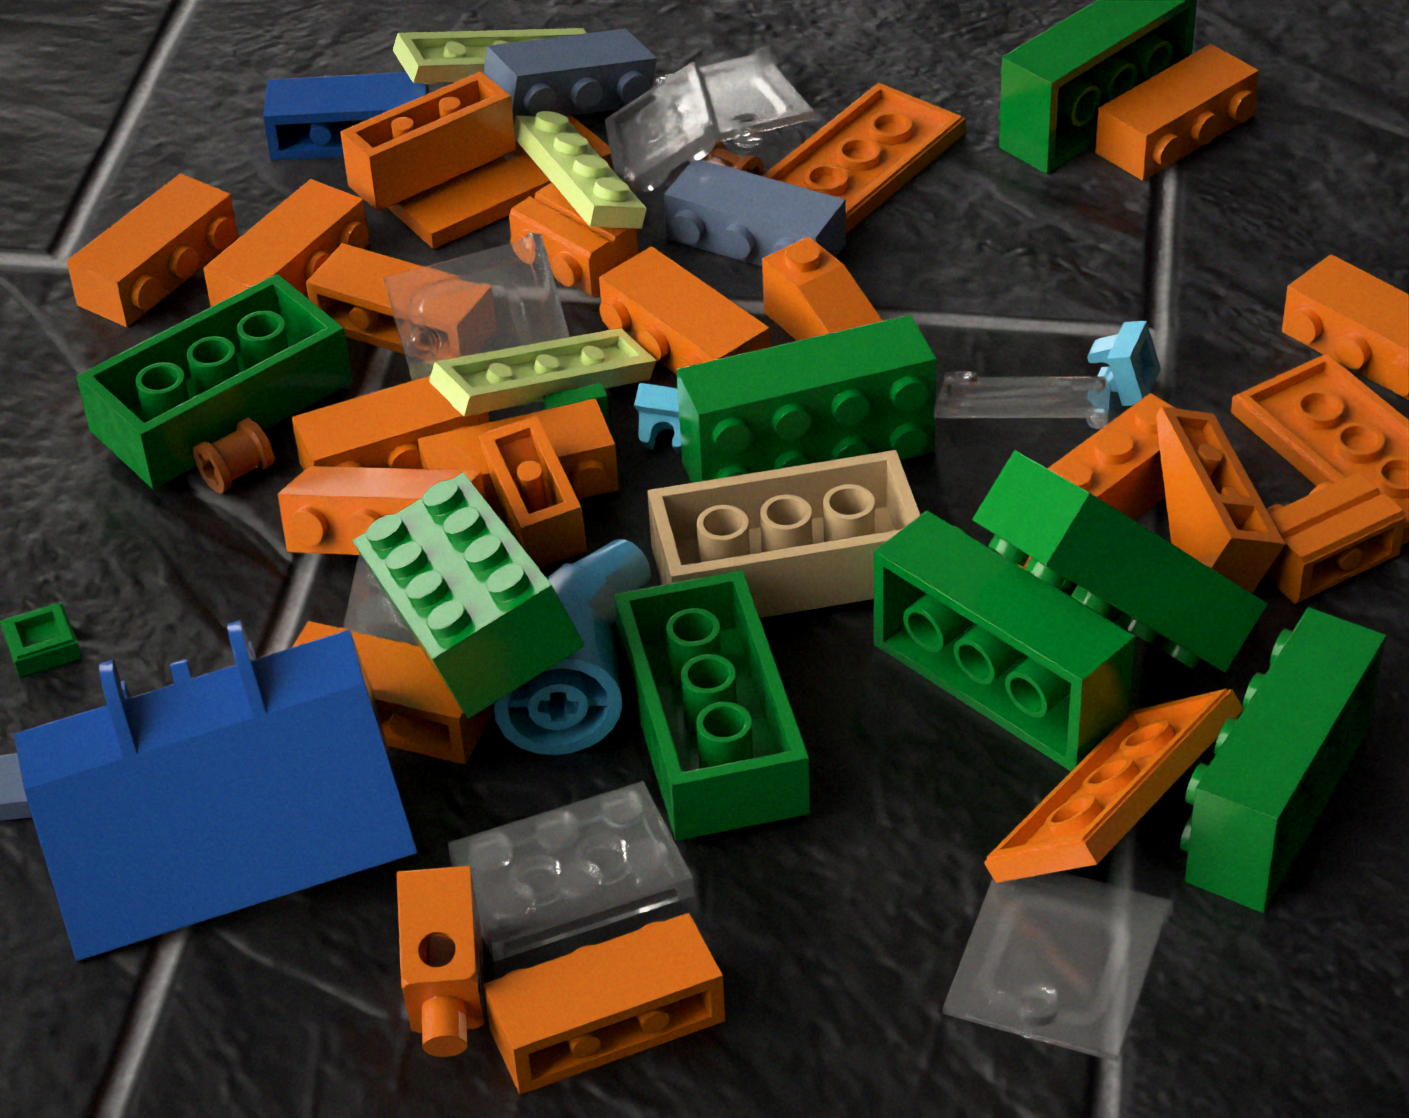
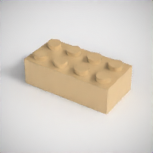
M896 450L647 490L651 546L662 585L743 570L759 618L874 599V550L920 516Z

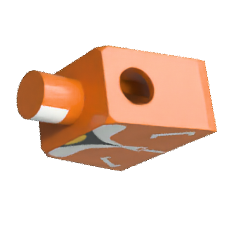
M458 866L398 871L397 896L401 984L412 1031L422 1033V1047L427 1054L437 1057L458 1055L467 1048V1029L479 1028L485 1024L483 940L471 867Z

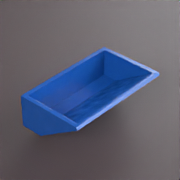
M242 620L230 622L227 624L236 665L193 678L188 659L170 664L174 684L134 697H130L125 680H120L115 660H107L99 664L100 679L107 705L14 734L25 795L76 961L417 853L372 687L350 629L256 658L251 641L248 642Z

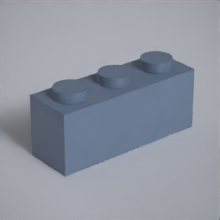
M625 28L488 45L484 74L511 95L513 123H515L516 116L536 117V114L540 111H551L564 116H573L649 105L657 57Z
M697 158L693 159L664 193L666 239L761 267L762 258L808 236L835 258L846 245V199Z

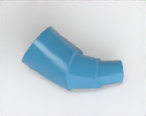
M625 539L613 540L573 564L565 563L547 577L586 646L494 702L496 723L505 738L519 748L544 755L571 754L591 747L601 741L612 731L619 720L622 709V696L616 638L611 629L616 620L614 594L644 589L648 586L651 579V570L647 558L635 544Z

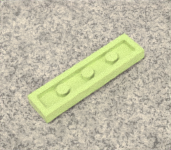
M584 28L398 33L393 51L413 83L435 84L437 82H456L480 71L484 73L488 45L585 34L586 31Z
M540 111L536 114V117L516 116L514 123L515 140L590 227L642 229L646 213L645 205L608 166V162L602 159L590 146L588 140L582 137L572 126L566 116L551 111Z
M622 328L435 361L429 382L463 416H469L515 406L529 405L530 403L543 401L544 395L602 383L603 388L606 389L650 380L656 360Z

